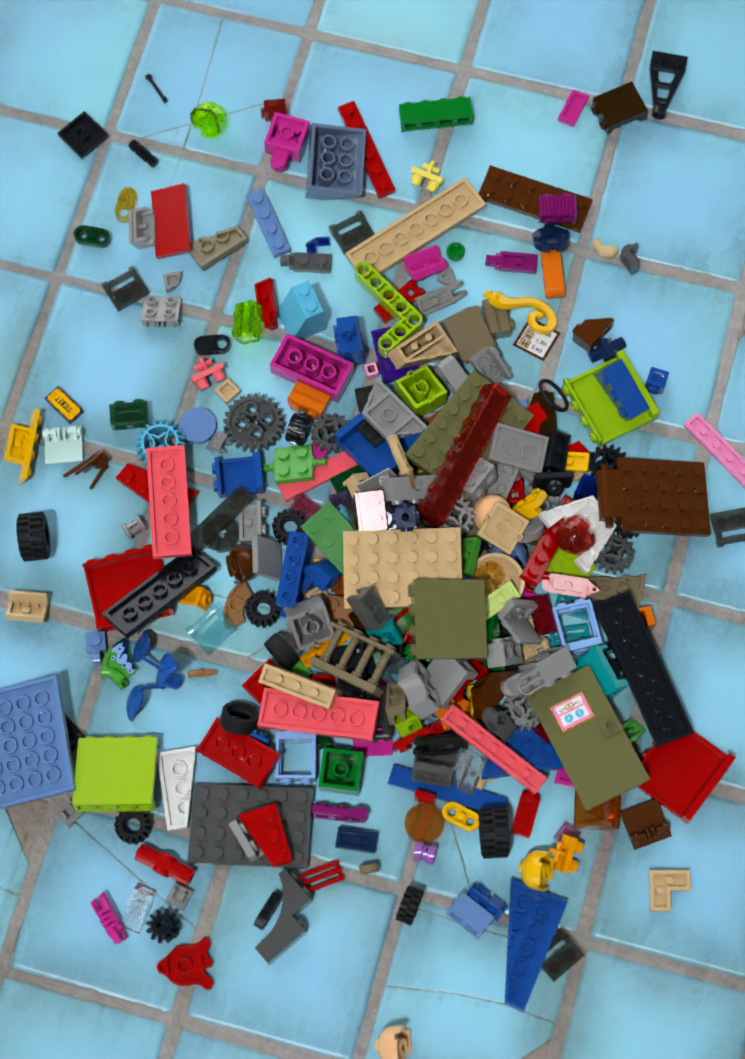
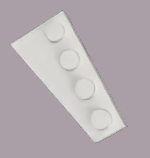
M196 746L157 753L168 832L188 828Z

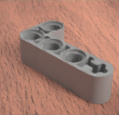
M451 354L431 368L439 381H444L453 395L468 377Z

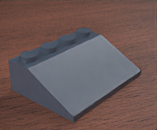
M312 123L309 138L305 198L329 200L362 196L366 129Z

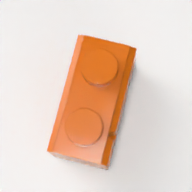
M297 381L287 401L293 411H303L307 413L308 417L316 420L318 417L324 418L332 399L331 395Z

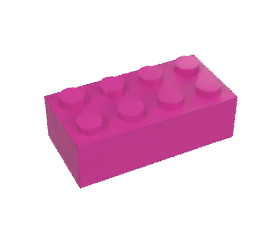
M288 333L285 335L270 363L272 374L294 384L300 381L331 395L332 401L336 403L339 402L355 372L354 363Z

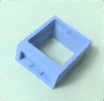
M585 598L575 600L574 603L566 604L563 602L556 604L552 608L560 647L567 646L571 655L587 652L595 644L602 645L591 599L585 600ZM586 610L593 638L566 644L559 616Z
M276 731V752L281 754L276 763V781L280 782L281 785H292V782H300L301 785H311L312 782H316L317 735ZM282 743H311V775H282Z

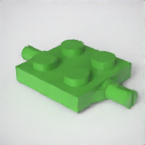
M312 444L276 448L273 464L262 465V472L274 471L276 485L314 481L315 467L326 466L327 461L326 457L314 458Z

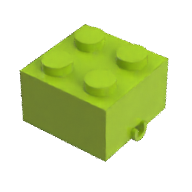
M427 365L415 371L410 370L406 376L395 381L394 392H396V396L419 418L446 404L447 391Z

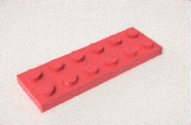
M185 446L146 448L153 559L192 556Z
M264 688L257 726L265 729L374 742L380 702L336 696L332 709H327L278 689Z

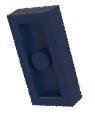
M338 827L335 848L375 854L378 833Z

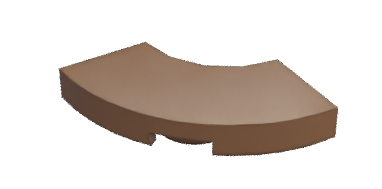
M247 583L236 585L230 591L226 600L224 621L228 632L246 623L243 616L245 604H247V599L251 598L252 594Z

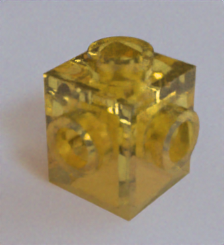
M486 562L485 566L480 565V568H476L474 579L484 580L485 590L491 592L492 588L497 589V586H501L503 574H501L502 570L497 569L498 565ZM486 573L491 574L490 580L484 579Z

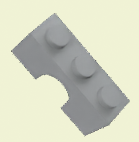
M442 474L416 476L414 490L410 486L409 476L382 478L385 502L392 501V505L404 504L403 500H408L410 504L420 503V499H425V503L437 502V498L444 497Z

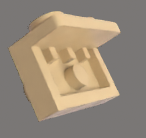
M9 591V603L5 614L6 620L45 623L49 607L46 593Z

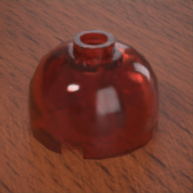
M578 516L565 519L559 525L556 532L558 546L561 550L571 555H581L594 547L595 536L593 533L590 535L588 531L590 526Z

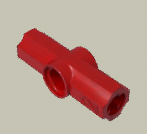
M141 844L134 857L136 861L152 868L154 872L161 876L170 877L186 886L191 883L196 872L194 869L178 862L173 856L165 852L160 853L144 844Z

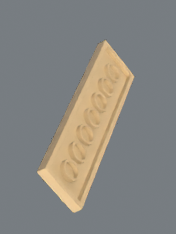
M466 177L346 252L345 257L354 269L359 262L364 261L369 263L381 275L401 262L403 257L417 252L484 209L486 203ZM361 271L360 274L365 275L367 272Z

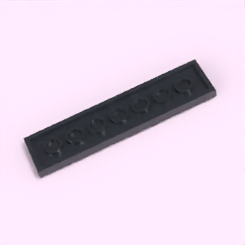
M630 590L593 604L595 613L621 671L629 683L630 691L656 748L658 749L693 735L692 726Z

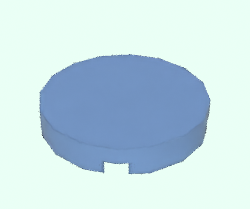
M201 407L191 408L181 416L179 429L182 430V435L185 436L188 443L204 444L210 441L216 432V420L207 409Z

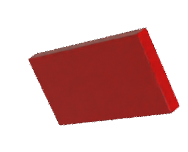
M182 183L151 191L152 210L155 211L156 225L155 257L162 259L191 252L187 185Z
M216 717L196 750L259 789L262 788L281 757L280 753L249 735H236L227 732L222 728L218 717Z

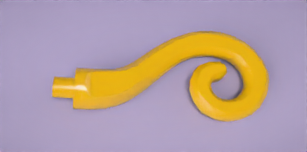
M486 290L483 295L489 299L488 304L501 310L523 307L537 309L529 313L527 322L529 327L538 334H549L557 326L555 312L547 303L540 299L532 297L510 298L496 290L493 293ZM545 315L547 325L541 326L536 322V319H542Z

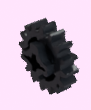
M604 444L602 450L596 447V453H590L589 471H592L590 477H595V473L601 470V465L605 464L606 461L611 466L610 469L616 470V458H625L626 453L620 454V447L614 450L612 444L610 448H607Z

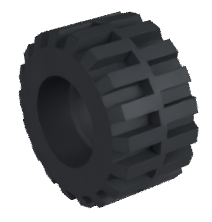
M42 511L19 514L16 522V531L21 558L24 562L48 559L50 555V534L45 514Z
M480 808L478 812L479 838L483 859L508 858L510 853V837L506 808Z

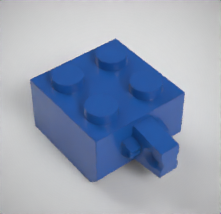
M358 316L336 318V325L333 326L337 356L354 363V365L365 364Z

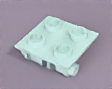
M82 426L44 428L42 434L45 442V464L83 461Z

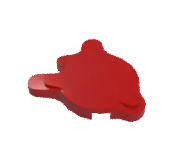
M203 938L195 945H181L173 948L163 960L157 963V971L178 986L199 985L206 990L212 989L214 985L213 980L205 974V969L211 968L213 965L212 960L207 954L211 947L210 940Z

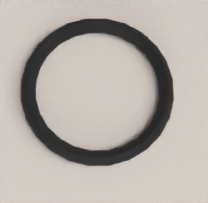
M548 379L540 380L538 388L545 402L556 411H567L568 400L559 386ZM543 383H548L556 389L564 401V408L557 407L549 400L542 388Z

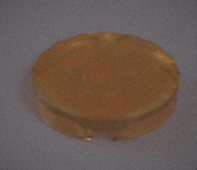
M420 803L413 806L407 812L405 830L413 841L424 842V844L431 843L442 834L444 818L441 811L434 805Z

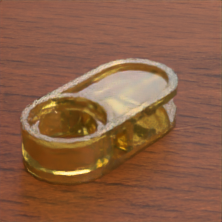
M125 187L119 193L115 207V216L121 223L129 222V215L121 217L119 212L121 210L135 209L137 195L133 188Z

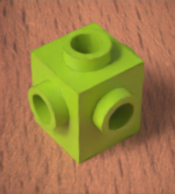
M408 705L405 710V722H402L401 716H395L394 726L401 738L423 728L420 722L423 719L412 713Z

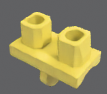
M433 160L430 164L423 163L422 168L426 169L427 172L414 166L411 169L413 173L411 184L421 187L423 179H427L429 183L426 189L433 193L438 191L440 185H444L445 180L432 174L433 172L440 173V169L435 167L436 162Z

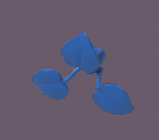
M145 630L134 646L133 660L139 662L143 659L158 669L156 676L157 685L141 687L136 685L131 690L126 702V712L129 720L132 722L133 717L137 714L143 703V691L145 689L164 690L165 687L177 690L182 679L181 675L174 673L180 666L175 662L172 654L166 653L159 665L146 657L145 654L150 646V637Z

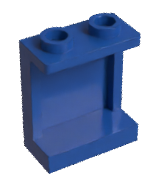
M260 451L252 452L253 456L224 460H219V457H215V463H212L213 475L216 474L217 481H213L214 492H218L219 498L265 493Z

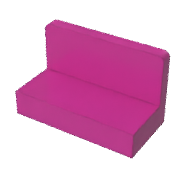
M376 728V732H383V729ZM390 728L391 741L377 740L376 743H371L370 741L353 739V751L363 752L364 757L391 756L393 754L392 728Z

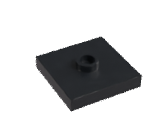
M85 111L57 133L58 137L81 159L108 138V134Z

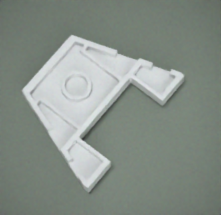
M593 495L563 506L560 505L553 509L542 511L538 515L548 529L563 518L588 550L574 560L584 575L589 572L592 564L617 526L613 522V528H606L605 522L599 521L598 501Z

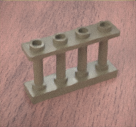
M330 621L329 625L335 629V632L323 656H320L319 659L312 656L309 663L319 670L380 698L383 690L378 688V681L391 655L398 659L401 655L396 652L397 648L388 643L384 646L380 644L381 641L373 636L366 638L364 637L365 633L354 628L351 631L348 629V625L340 621L337 624ZM344 633L352 638L339 663L333 666L330 664L331 661L329 659ZM358 641L368 644L355 671H352L351 674L345 672L347 669L345 667ZM374 649L383 651L384 653L371 679L367 681L362 680V673Z

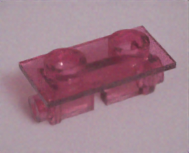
M303 493L301 495L297 494L293 499L295 502L290 506L294 511L298 510L299 514L302 513L306 520L321 509L319 505Z

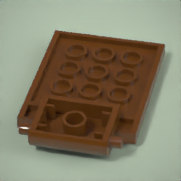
M617 457L615 460L616 470L609 469L608 464H602L601 470L595 473L599 521H604L606 528H613V522H621V533L709 537L711 535L704 462Z

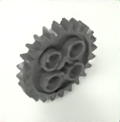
M248 393L247 399L240 396V402L233 400L235 406H228L230 412H225L227 418L223 419L224 424H226L223 426L224 431H228L226 434L228 435L227 438H230L231 444L236 442L237 449L242 445L243 452L250 448L252 453L254 448H257L258 452L261 451V447L268 450V444L274 446L273 440H280L278 434H283L281 428L285 425L282 422L284 415H280L282 410L277 408V402L272 404L271 397L265 400L264 394L261 398H258L257 393H255L254 398H251ZM251 408L256 409L254 413L247 412ZM265 418L271 419L269 423L262 422ZM239 423L245 424L242 428L236 427ZM254 433H260V434H261V435H260L259 437H257V438L252 437V435H253Z

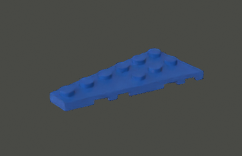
M516 727L517 730L505 743L508 748L539 772L564 769L551 742L547 743L533 729L528 731L527 728H524L521 731L520 727ZM485 756L481 780L510 776Z
M512 878L510 881L504 1005L524 1013L568 901L543 891L530 889L524 883Z

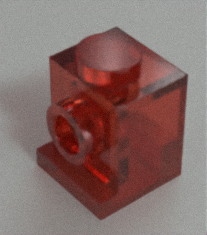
M285 99L264 100V107H261V118H265L266 122H272L275 112L287 115Z

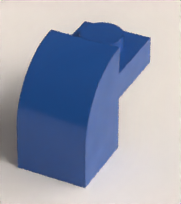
M319 560L302 569L305 575L300 580L302 583L298 590L305 594L317 586L323 592L335 585L341 573L332 563Z

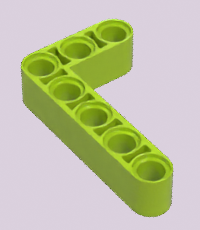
M359 262L355 266L356 281L397 321L378 340L379 354L382 357L388 358L387 353L422 330V316L369 263ZM366 271L367 274L361 275L360 272ZM377 283V284H379L380 286H379V287H373L372 285ZM386 296H392V297H393V298L390 299V300L385 299ZM399 308L405 309L404 312H398L397 310ZM417 321L418 324L412 325L410 322ZM399 332H402V333H404L405 335L400 337V336H397L396 334L399 333ZM384 344L391 345L390 348H383L382 346Z

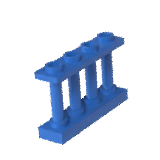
M290 531L275 602L276 606H281L279 617L287 619L283 608H295V604L303 601L304 594L298 589L302 583L300 580L305 575L302 569L310 565L313 546L307 545L309 536L302 532Z

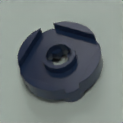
M547 223L544 227L533 232L534 247L539 251L550 253V249H556V252L562 251L569 245V230L556 227L552 223Z

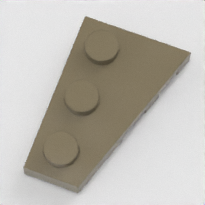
M647 574L636 577L626 575L619 578L591 577L589 581L597 586L600 591L588 595L585 599L601 602L630 590L635 604L639 608Z

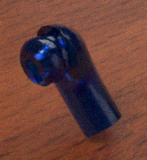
M329 236L315 237L308 241L305 245L307 248L306 252L315 253L316 247L330 246Z

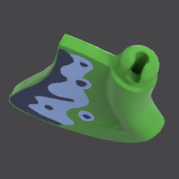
M127 638L120 639L107 651L101 665V677L110 678L121 690L125 689L129 684L126 679L139 670L131 659Z

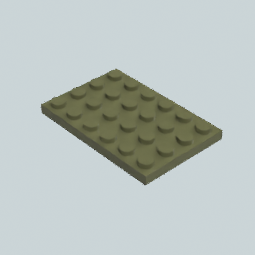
M473 370L405 455L408 460L428 475L442 474L443 486L457 497L461 498L463 496V501L466 503L469 497L465 491L457 487V483L478 457L487 460L494 423L498 422L524 430L534 415ZM487 460L488 462L492 463L493 465H496V464H497L496 462H492V461Z

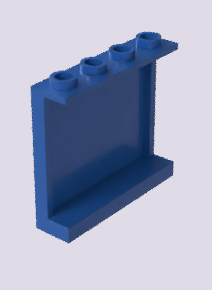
M362 412L334 433L335 443L370 477L387 468H390L396 475L400 472L386 440L375 449L357 431V426L365 420L362 417ZM422 433L399 439L405 454Z

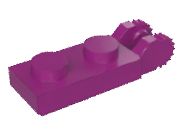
M318 803L312 806V817L315 819L362 824L368 819V811L358 806L354 809H349V807L343 805L329 807L328 804Z

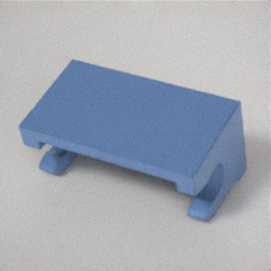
M463 891L447 911L449 917L477 939L481 937L494 919L493 915Z

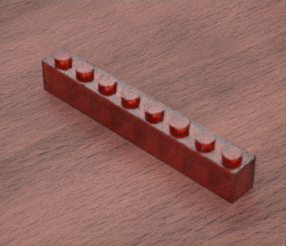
M496 383L485 384L480 389L479 396L472 404L468 417L464 419L460 432L454 437L451 449L445 454L443 464L437 469L435 479L428 486V492L418 505L417 511H419V516L432 526L444 525L512 397Z

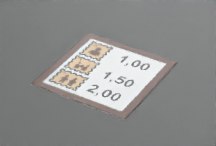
M536 320V322L539 325L545 326L544 324ZM526 322L513 346L544 361L559 337L560 332L554 330L546 335L538 334Z

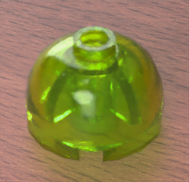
M204 101L197 105L190 113V120L195 129L198 127L202 131L200 133L202 136L215 138L224 130L227 116L223 108L217 103Z

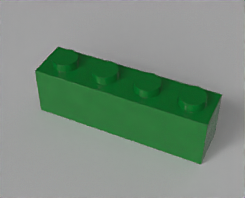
M459 96L453 99L441 98L434 101L423 100L421 102L399 104L401 132L473 125L471 97Z

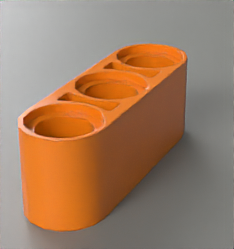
M550 249V253L541 251L546 299L564 298L565 287L560 251L556 252V249Z

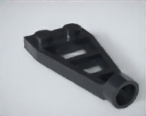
M652 51L649 75L653 107L651 116L653 118L662 120L666 117L667 109L685 75L688 56ZM658 72L674 74L672 82H660ZM657 89L669 90L667 98L657 97Z

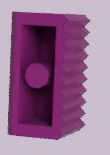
M564 193L558 196L553 194L539 196L540 223L577 221L576 195Z

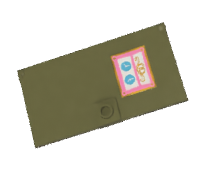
M589 665L565 678L557 680L556 684L550 687H543L526 696L582 801L586 812L650 780Z

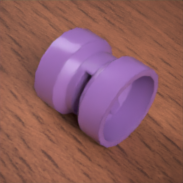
M418 841L413 860L418 862L422 860L426 864L433 865L437 846L432 844L428 846L424 842Z

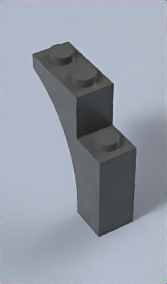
M286 869L279 873L283 888V903L279 918L267 937L255 947L268 965H271L306 934L304 930L306 925L299 917L297 919L294 917L312 903L309 898L312 894L305 886L301 888L297 884L299 880L292 871L288 873Z

